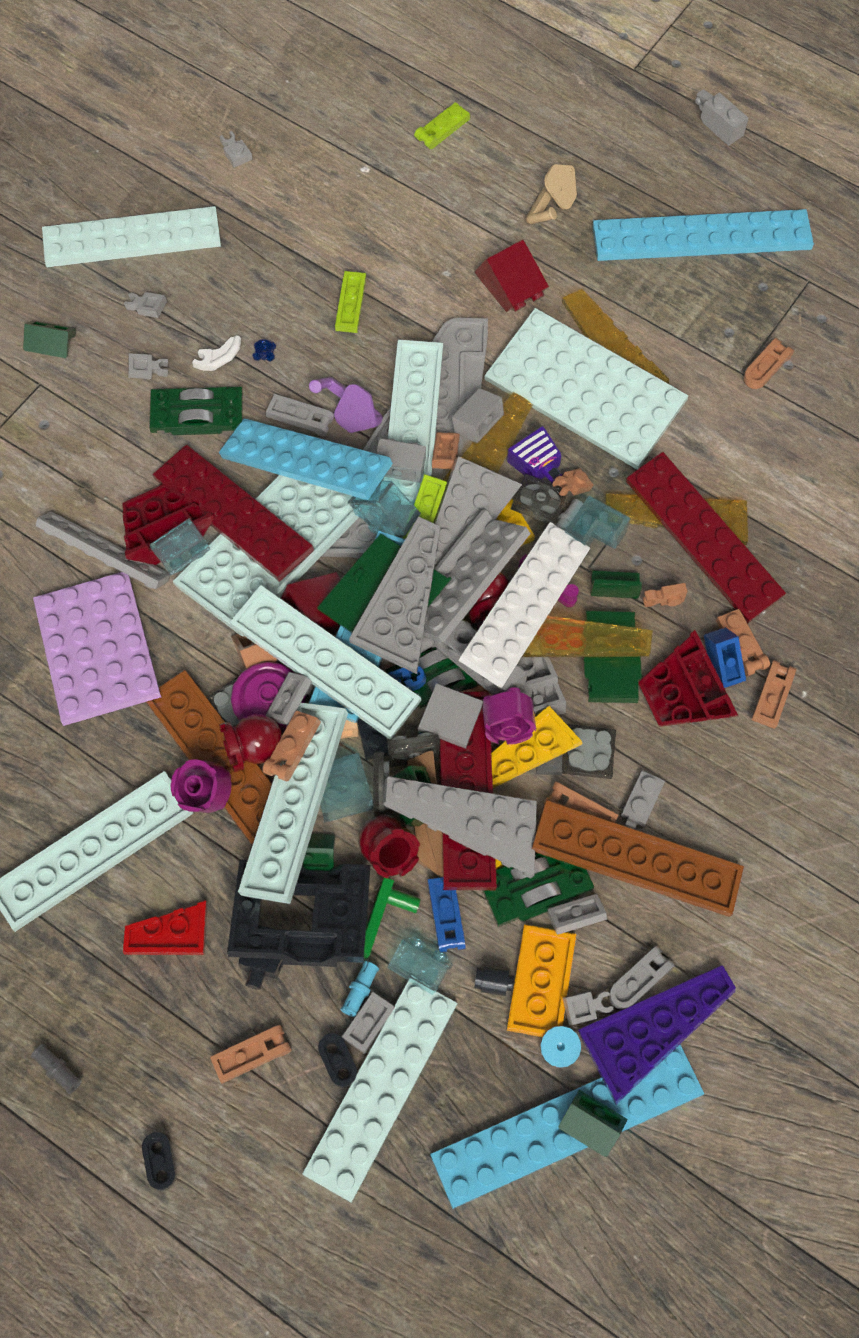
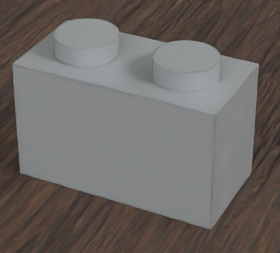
M479 388L452 416L454 432L460 434L461 437L478 443L504 415L502 397Z
M379 438L376 454L390 457L393 463L384 477L421 483L426 461V446H421L418 443L398 442L395 439Z

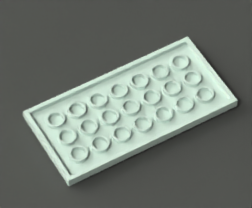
M536 308L485 374V380L637 470L688 400L687 394Z
M279 475L255 500L312 544L314 551L284 579L278 582L220 534L173 583L182 592L243 637V634L230 626V621L260 585L281 598L286 586L297 582L373 504L371 497L365 500Z

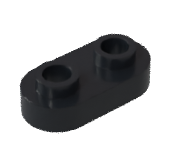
M335 1033L326 1034L319 1041V1054L333 1084L340 1088H347L352 1085L357 1077L356 1066L343 1038ZM334 1044L337 1046V1051L331 1054L327 1051L329 1045ZM342 1069L349 1072L348 1077L345 1079L338 1076L339 1071Z
M153 1132L147 1135L142 1143L147 1181L154 1189L165 1191L174 1185L177 1177L172 1146L166 1135L160 1132ZM156 1143L162 1144V1150L159 1153L153 1152V1146ZM161 1171L167 1172L165 1181L158 1180V1174Z

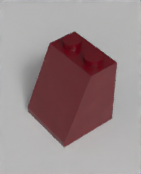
M524 240L487 258L475 271L477 277L506 312L512 309L515 312L526 306L525 302L530 299L533 302L545 296L543 292L549 287Z
M336 572L286 586L280 598L328 633L333 634L339 630L340 625L317 609L340 582L341 579Z

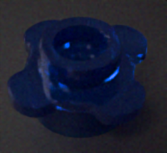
M262 339L254 343L255 353L252 356L255 361L267 360L271 362L275 359L273 353L276 349V344L274 342Z

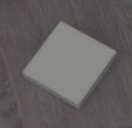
M436 684L418 731L432 733L434 737L466 748L483 701Z

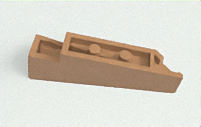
M428 751L407 760L408 766H424L431 784L437 785L433 751ZM425 823L419 827L414 826L415 836L420 842L417 854L419 857L418 863L430 869L439 878L443 877L442 832L428 828V825Z

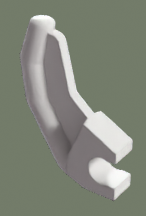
M237 335L230 337L219 349L199 350V358L203 360L194 359L192 362L193 367L203 371H213L230 362L240 350L241 337Z

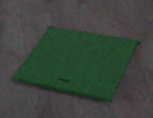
M380 534L317 609L350 633H353L401 546ZM435 569L428 607L452 579L451 577H445Z

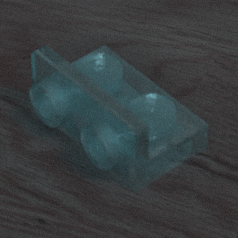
M190 518L150 544L152 551L162 562L170 576L182 571L187 565L203 557L210 550L206 540Z
M419 938L402 939L387 968L434 995L453 964L448 961L449 957L438 950L432 952L425 947L426 943Z

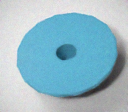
M553 1027L542 1038L541 1053L544 1059L552 1066L559 1068L568 1067L580 1055V1039L568 1027Z

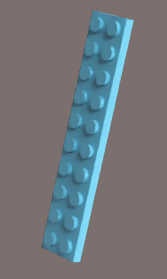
M807 209L593 220L592 225L597 261L812 250L814 245Z
M681 1045L669 1054L617 1105H615L602 1078L430 1154L452 1209L588 1148V1146L558 1127L579 1089L627 1118L628 1120L622 1132L703 1096L704 1092Z

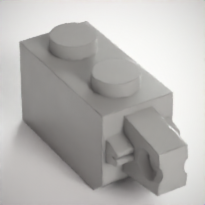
M704 89L697 93L695 102L702 111L701 120L704 125L728 146L744 136L748 117L720 92L715 96Z

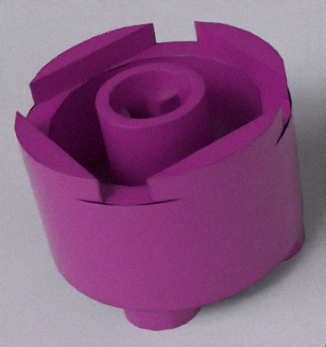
M512 687L507 689L506 692L483 698L484 727L488 740L498 744L499 740H506L507 745L522 743L533 736L532 732L536 731L533 700L530 696L521 693L519 688Z
M196 759L189 760L183 766L178 767L172 776L170 785L172 796L175 797L180 808L189 812L212 813L225 807L231 793V774L218 763Z

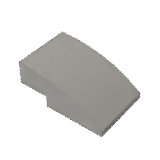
M542 640L532 641L517 663L527 673L526 688L521 693L530 696L533 700L535 717L548 706L557 715L566 713V700L559 687L555 669Z

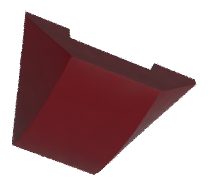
M164 484L122 503L123 524L125 526L124 541L126 543L125 557L128 560L147 564H159L199 545L214 520V516L209 512L205 513L196 503L187 504L184 501V495L173 488H168Z
M696 630L680 646H677L674 652L663 662L656 665L638 682L659 727L739 716Z

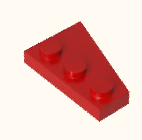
M207 901L199 902L197 905L189 908L174 910L170 914L160 917L155 916L125 926L124 955H204Z

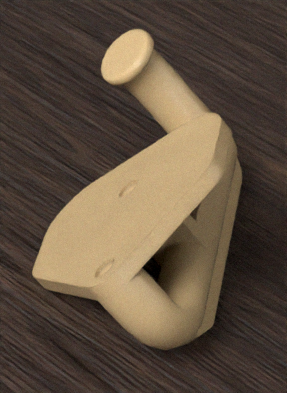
M555 164L550 167L545 175V185L525 218L528 224L551 219L555 220L557 218V213L553 207H549L548 210L544 211L552 197L563 210L569 209L577 196L575 169L572 165Z

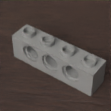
M461 620L444 643L435 641L437 649L492 695L506 692L507 689L512 687L519 688L521 691L526 688L527 673L518 664L503 687L500 688L458 661L477 633L467 621Z

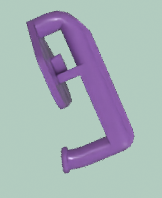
M332 377L312 380L309 383V389L313 393H319L322 389L327 388L341 398L335 409L334 416L336 422L348 432L353 433L374 428L382 422L383 416L374 408L371 394L361 386L352 384L345 387Z

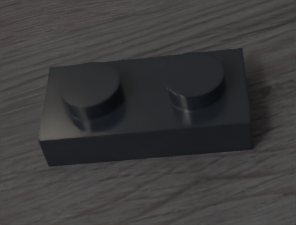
M358 718L357 725L365 760L390 756L387 737Z

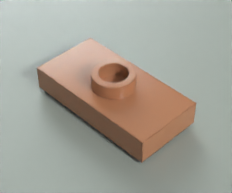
M436 433L432 468H453L458 455L460 434Z

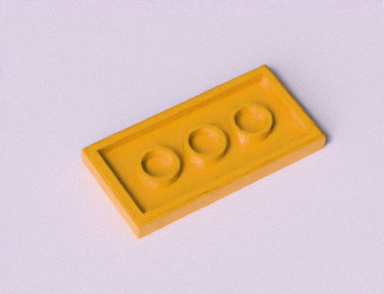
M524 924L507 1031L543 1037L553 1027L563 1026L565 1013L563 998L567 997L576 934L565 932L557 935L553 929Z

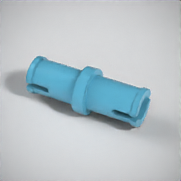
M364 961L355 982H351L349 986L351 990L340 1009L346 1015L356 1017L364 998L369 996V988L376 973L379 971V967L375 964Z

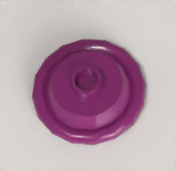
M272 662L254 664L243 671L233 684L230 699L233 713L240 721L251 714L266 715L288 673H296L282 664ZM306 695L303 697L301 703H305ZM278 723L280 729L284 732L287 725Z

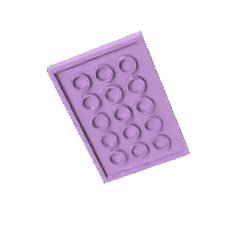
M121 572L33 597L63 726L161 697L128 574Z

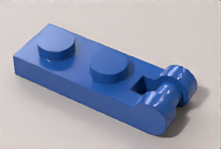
M443 877L428 879L439 953L447 952V949L457 948V950L466 949L456 890H443ZM454 930L455 937L445 938V931Z

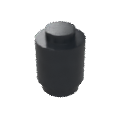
M484 965V968L477 967L474 989H480L482 993L506 996L507 991L512 992L514 975H509V969L486 965Z

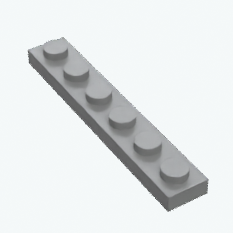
M52 511L37 518L36 526L44 530L46 534L55 536L63 540L65 544L84 551L86 555L103 561L105 565L128 574L129 577L143 582L149 588L157 589L169 581L170 573L153 564L126 559L124 549Z

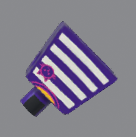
M543 426L508 449L507 462L530 481L537 483L546 477L553 483L558 476H562V473L557 469L560 466L561 453Z

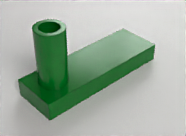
M383 878L367 923L365 960L370 956L386 904L413 913L417 912L421 898L392 889L394 880L389 878Z

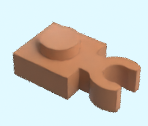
M581 468L564 472L562 476H558L552 483L553 487H562L559 493L561 496L567 495L569 491L573 495L585 493L594 486Z
M685 583L661 587V590L645 591V597L642 599L645 607H651L659 603L660 606H677L684 602L688 591Z

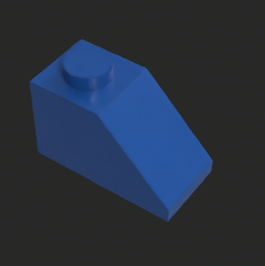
M726 627L705 634L704 640L707 654L724 688L746 681L739 637Z

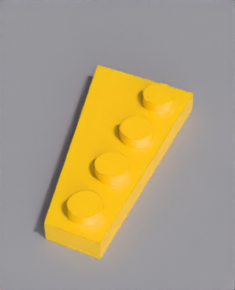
M548 706L535 717L536 731L532 732L533 736L522 743L509 745L505 741L491 753L493 788L582 745V740Z

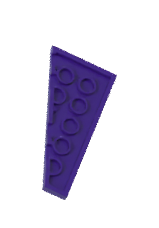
M723 965L579 1029V1036L615 1105L735 993L736 987Z

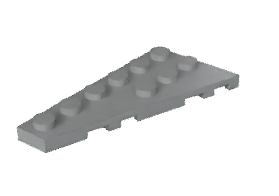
M458 456L455 459L434 520V524L440 526L435 567L482 510H487L495 520L522 484Z
M420 517L414 523L349 638L350 643L416 674L440 536V526Z
M387 777L385 779L384 806L410 819L415 818L427 824L428 828L434 831L439 830L449 835L450 839L484 856L489 855L501 861V864L508 868L513 867L523 872L522 875L528 878L534 876L535 850L532 849L536 833L537 801L400 778Z

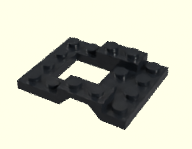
M248 859L239 860L227 948L228 957L282 959L283 965L337 967V962L364 963L371 865L341 864L330 871L307 870L301 867L293 895L315 896L312 930L298 931L259 929L262 899L241 896L238 892Z

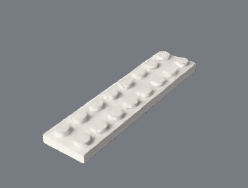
M550 522L458 661L502 688L590 550V547Z

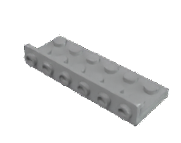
M482 510L434 568L445 577H451L452 579L428 607L423 637L441 643L445 642L531 534L527 527L494 520L487 510Z

